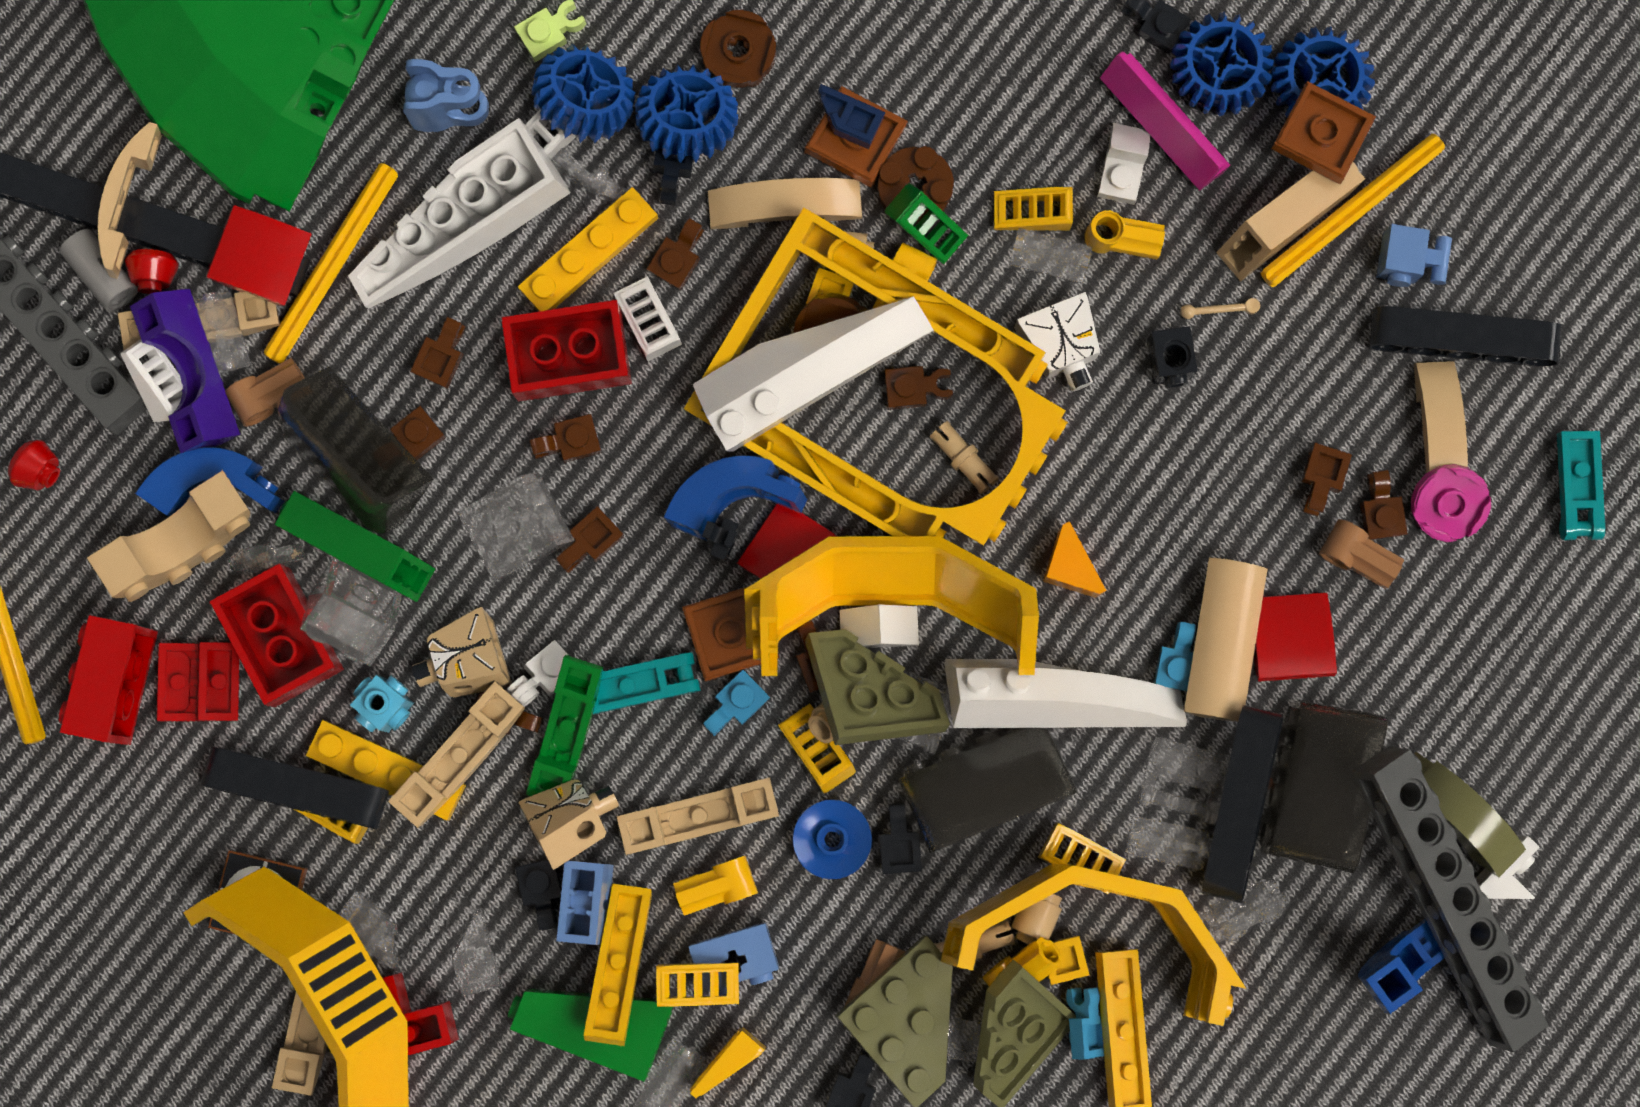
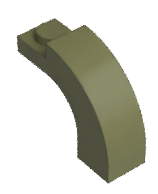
M1415 752L1414 754L1422 764V773L1429 787L1437 794L1440 801L1439 807L1446 821L1455 830L1457 839L1471 859L1499 878L1524 853L1526 848L1505 820L1468 784L1438 761L1432 763Z

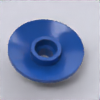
M825 800L810 806L799 817L794 828L793 847L799 862L810 873L824 879H840L853 874L865 863L871 850L872 835L866 818L856 807L844 801ZM828 832H836L840 836V842L836 847L826 845L824 839Z

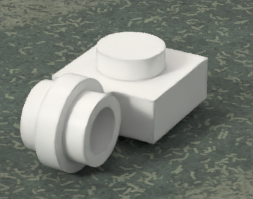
M555 640L552 641L525 664L524 669L532 678L528 680L523 675L514 681L506 691L524 707L539 695V691L536 689L538 686L550 697L555 690L563 657L565 654H568Z

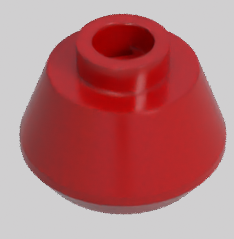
M137 249L131 251L125 258V266L130 282L138 287L140 293L144 294L162 292V289L170 287L179 268V264L172 254L160 250Z
M28 441L16 451L9 463L8 476L10 482L16 487L37 491L44 487L50 488L60 475L61 470L58 468L59 460L44 441Z

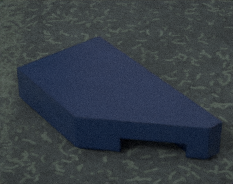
M821 84L818 96L833 133L869 150L885 117V112Z

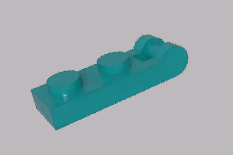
M1561 431L1557 433L1561 509L1560 538L1561 540H1576L1577 536H1587L1589 540H1603L1605 536V510L1600 431ZM1577 510H1588V520L1578 521Z
M693 652L603 671L593 714L701 691L699 679H694L692 665L695 664ZM676 669L679 683L668 685L665 671Z

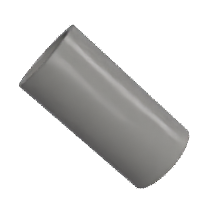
M90 229L74 233L61 245L59 249L60 254L107 312L117 311L135 298L138 288L130 282V278L122 268L118 279L111 278L108 275L101 258L98 238Z

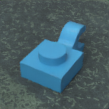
M1177 622L1173 648L1164 646L1160 648L1154 684L1187 692L1193 652H1190V648L1194 639L1195 624Z
M742 670L715 696L722 706L703 724L713 736L719 733L733 718L743 725L770 697Z
M1081 988L1067 989V1003L1076 1014V1018L1069 1019L1072 1059L1085 1060L1104 1056L1101 1015H1099L1098 1010L1100 1002L1098 988L1084 989V1001Z

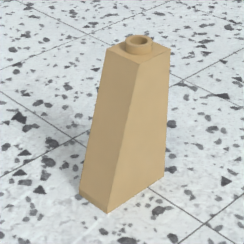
M1354 162L1341 184L1315 171H1311L1247 219L1216 253L1241 282L1348 197L1365 180L1364 176L1358 171Z

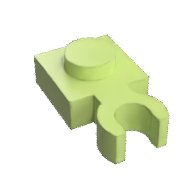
M573 0L564 1L553 16H551L547 8H544L514 26L516 33L534 62L554 52L558 47L567 44L563 33L566 31L578 32L585 27L586 22L583 16L575 20H568L566 18L569 12L576 9Z

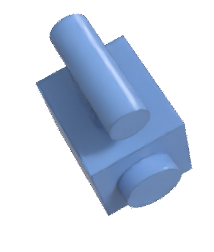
M1391 224L1382 235L1376 278L1387 279V283L1392 286L1408 287L1424 275L1426 267L1432 268L1430 283L1437 285L1446 284L1452 238L1437 236L1435 249H1429L1430 230Z

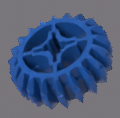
M1225 12L1219 14L1217 22H1215L1210 14L1204 16L1203 25L1196 20L1193 21L1189 27L1190 32L1182 31L1179 36L1180 43L1175 44L1172 49V53L1176 57L1171 60L1170 69L1177 71L1172 77V82L1175 84L1184 83L1178 92L1179 96H1186L1190 93L1192 95L1189 102L1190 107L1196 106L1198 101L1204 103L1202 108L1204 114H1208L1212 106L1216 107L1219 117L1225 114L1227 106L1234 115L1240 112L1241 104L1247 108L1252 107L1255 102L1254 97L1261 98L1266 91L1263 85H1268L1272 79V75L1267 72L1272 70L1274 66V60L1267 58L1272 51V45H1260L1265 38V32L1254 35L1252 33L1255 26L1254 21L1247 23L1246 27L1240 25V14L1236 15L1232 22L1227 21ZM1224 40L1223 44L1219 47L1205 46L1204 49L1198 47L1207 41ZM1236 45L1243 50L1248 60L1238 55ZM1224 52H1226L1224 61L1227 64L1225 66V69H1223L1221 75L1217 77L1218 71L1220 69L1217 66L1219 62L1218 60H1220ZM1193 64L1197 65L1196 69L1203 71L1207 75L1208 84L1198 76ZM1239 80L1246 81L1245 84L1234 89H1220L1221 84L1226 81L1237 83Z
M1315 26L1308 32V37L1303 32H1299L1294 37V42H1285L1282 47L1284 53L1276 55L1274 62L1277 66L1273 67L1270 74L1273 79L1277 80L1273 82L1271 92L1282 93L1276 100V106H1283L1285 104L1289 106L1285 113L1286 118L1289 116L1301 93L1295 82L1294 65L1300 70L1299 75L1304 79L1305 84L1307 81L1314 84L1317 78L1332 70L1328 78L1323 82H1319L1316 86L1363 109L1361 104H1367L1370 100L1371 94L1368 90L1374 87L1375 80L1368 77L1373 73L1374 65L1364 64L1369 57V51L1358 53L1356 50L1360 44L1359 39H1355L1349 44L1345 41L1347 32L1342 31L1338 37H1334L1331 26L1327 27L1321 36ZM1315 54H1326L1332 58L1321 59ZM1342 66L1345 67L1350 78V91L1345 87L1347 83L1340 75V68Z
M571 44L566 51L558 47L553 52V55L547 54L534 74L535 80L531 87V95L535 96L533 100L534 108L541 110V120H551V131L560 128L564 130L565 138L574 134L577 135L581 143L586 136H589L596 143L601 136L609 140L615 131L620 132L624 128L627 119H630L636 93L632 90L633 79L625 77L626 67L615 66L616 57L605 58L602 49L594 53L590 51L587 44L581 50H578L575 45Z
M677 64L673 73L663 68L660 78L651 75L648 80V86H642L639 98H637L635 103V112L637 113L636 126L640 129L642 140L650 141L652 152L662 149L665 159L675 154L680 163L685 156H691L696 163L700 154H704L711 159L714 149L723 151L726 141L732 140L735 127L738 125V103L736 98L732 97L731 86H723L721 75L711 78L708 68L699 73L696 72L694 65L690 67L689 71H682ZM670 102L669 105L665 106L664 111L657 113L664 104ZM716 115L710 123L704 125V122L708 121L709 116Z

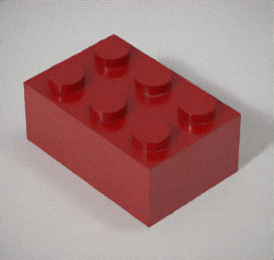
M617 300L501 317L511 390L518 402L632 384L622 313Z
M279 563L209 601L264 705L277 707L344 670L291 568Z
M88 616L87 623L81 626L78 634V645L81 646L78 660L72 664L68 675V683L71 685L68 701L63 702L59 711L58 720L62 724L60 733L107 743L131 745L158 631L125 622Z

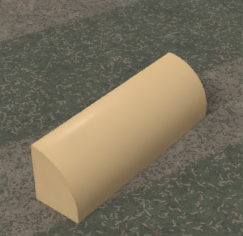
M1209 557L1184 712L1203 718L1232 722L1239 721L1243 705L1246 706L1268 569L1250 563Z

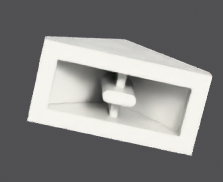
M878 604L839 610L840 630L846 629L857 636V642L866 648L919 646L917 606Z

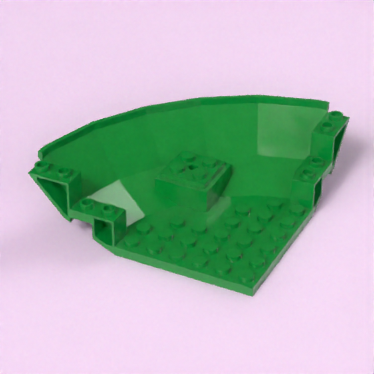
M83 0L102 50L150 121L158 124L160 132L233 197L250 205L255 194L267 200L270 204L279 206L289 212L320 154L329 130L358 77L364 59L395 1ZM314 108L319 109L323 116L317 117L311 114L310 110Z

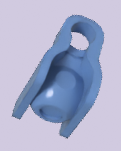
M410 59L406 61V70L410 79L405 87L403 112L413 129L422 132H438L452 126H477L486 120L489 114V102L484 93L480 91V83L477 77L470 70L442 67L432 61L423 59ZM465 80L471 84V87L462 86L455 83L457 81ZM477 101L480 103L478 111L474 114L468 115L461 111V109L470 108Z

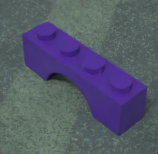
M190 289L151 293L131 305L130 308L142 343L154 346L166 354L175 365L183 384L180 404L168 416L180 453L198 448L217 447L239 436L240 432Z

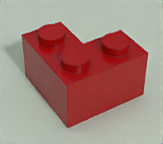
M402 972L382 977L407 1020L408 1055L449 1045L459 1040L450 1001L411 1011Z

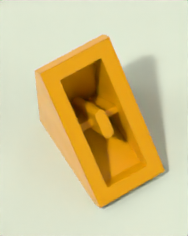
M1069 521L1063 524L1058 531L1043 582L1096 598L1107 590Z

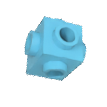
M376 675L373 679L367 677L359 684L353 693L356 699L350 706L358 712L354 718L370 732L377 728L379 731L389 733L391 729L397 730L410 715L408 710L414 702L405 695L409 690L395 677L390 675L386 679ZM381 695L384 699V705L381 709L375 710L372 704Z

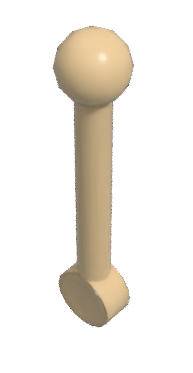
M1250 298L1241 304L1193 307L1186 304L1181 307L1180 314L1184 319H1191L1194 315L1236 311H1245L1253 315L1259 311L1260 302L1255 298Z

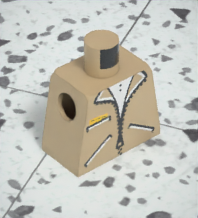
M483 607L471 611L429 635L427 644L431 658L412 665L415 680L420 687L438 681L440 687L450 697L485 692L494 682H497L502 688L512 684L494 622Z
M575 779L519 801L520 807L553 870L603 839L606 835V830L599 816L619 807L618 801L609 785L588 795L581 782Z

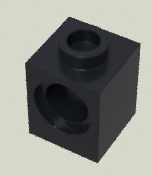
M1191 327L1151 332L1147 338L1154 384L1165 383V388L1187 385L1188 379H1192L1198 372ZM1166 351L1176 352L1181 357L1182 365L1180 367H1170L1165 363L1163 353Z

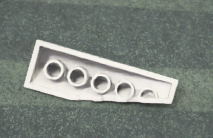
M520 118L457 159L447 169L450 173L436 188L431 186L422 196L424 201L410 215L406 213L396 224L398 228L386 241L381 240L348 275L366 308L369 309L400 295L471 258L570 194L555 165Z
M913 296L760 343L692 385L707 419L726 451L733 452L930 334L934 329Z
M1017 659L945 660L953 728L1185 727L1187 724L1181 691L1178 689L1142 680L1080 671L1035 662V675H1018Z

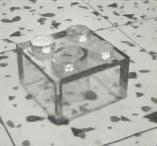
M539 472L521 475L457 512L493 582L513 576L575 541Z
M333 557L309 594L300 629L306 632L314 641L327 643L342 651L348 659L355 662L361 661L371 667L395 632L402 594Z

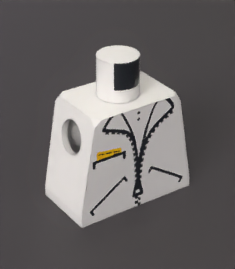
M1086 292L1017 319L1014 328L1018 336L1046 352L1042 361L1048 364L1043 373L1047 379L1064 373L1072 392L1093 383L1085 364L1097 359L1100 348Z

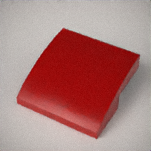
M233 205L205 278L239 292H247L279 306H285L312 234L268 216Z
M776 504L737 564L752 575L762 579L824 539L838 536L805 514Z
M1328 593L1263 597L1253 656L1258 682L1336 676L1335 641Z
M159 643L157 722L238 721L239 657L232 643Z

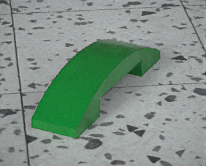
M566 654L563 657L554 693H556L540 754L534 763L526 795L533 796L574 779L599 692L603 672L602 666Z

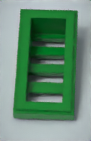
M910 183L905 185L885 209V213L943 265L969 236L921 190ZM927 209L928 212H927V213L925 214V216L919 221V223L914 227L913 224L918 220V218H919V217L924 213V211ZM937 220H939V223L928 234V236L925 237L924 235L928 232V230L933 226V224ZM950 229L951 232L938 247L934 246L945 231Z

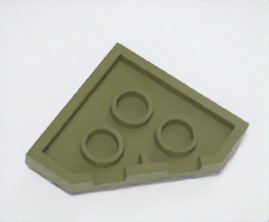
M846 629L808 633L805 644L835 745L946 732L950 723L939 689L926 681L924 684H921L904 673L905 667L880 651L875 654L857 642L858 637Z
M925 935L835 1015L911 1107H919L946 1079L953 966L940 962L942 953L929 937Z
M1014 959L998 974L996 980L986 990L973 1086L998 1107L1006 1106L1070 1031L1069 1019L1076 1018V1015Z

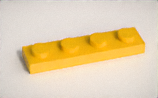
M631 187L518 286L519 290L538 311L555 309L659 219L658 214Z
M322 720L306 754L307 757L366 784L389 790V794L392 796L414 772H419L424 766L325 720ZM463 784L434 815L450 821L466 785Z
M612 884L583 1035L584 1041L625 1046L651 904L652 889Z
M1138 949L1095 952L1109 1107H1152Z

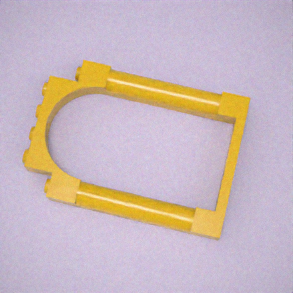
M803 207L702 378L740 356L800 253L825 268L832 270L886 304L914 296L934 329L933 332L994 369L1007 382L1018 401L1023 429L1020 451L1011 471L997 488L983 498L963 506L943 508L924 505L902 496L782 422L743 446L763 458L771 460L776 466L891 536H940L943 538L947 531L943 530L941 526L945 522L983 546L988 539L995 542L1007 523L1000 519L1009 505L1015 509L1027 490L1021 484L1028 472L1036 476L1048 455L1041 452L1049 438L1056 442L1068 421L1062 418L1066 410L1026 387L1029 381L1037 384L1048 364L1042 361L1046 352ZM694 390L684 410L711 425Z

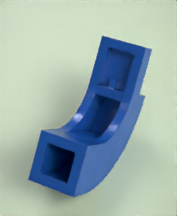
M198 448L169 458L150 473L135 493L170 517L187 502L191 490L223 470L234 487L275 514L285 502L275 495L279 489L276 485L261 475L254 480L263 468L262 466L244 455L221 448Z
M732 456L714 461L691 475L675 493L664 518L673 528L707 541V539L702 537L707 522L715 524L721 512L728 505L739 499L759 497L802 513L808 499L801 488H799V482L784 475H779L778 479H776L779 471L771 460L756 456Z
M1426 919L1410 930L1402 931L1386 943L1363 965L1358 973L1359 979L1384 1013L1391 1014L1423 991L1417 983L1418 979L1445 958Z

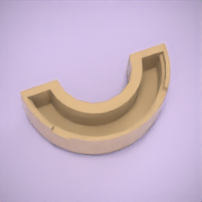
M223 470L191 490L187 502L166 520L138 534L120 536L87 557L111 597L126 598L128 602H132L145 595L149 590L168 581L172 585L184 581L192 575L191 569L203 561L210 563L221 557L226 552L223 546L250 526L248 521L250 511Z

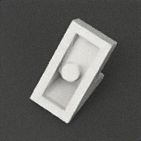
M1113 123L1097 197L1135 205L1143 167L1149 153L1150 134L1145 129Z
M1518 836L1526 850L1499 878L1486 868L1475 878L1481 891L1488 899H1535L1513 876L1515 873L1520 875L1525 872L1535 861L1532 855L1539 849V846L1529 836Z

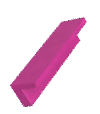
M1122 51L1116 55L1100 79L1199 191L1223 174L1230 164L1131 53L1127 55Z

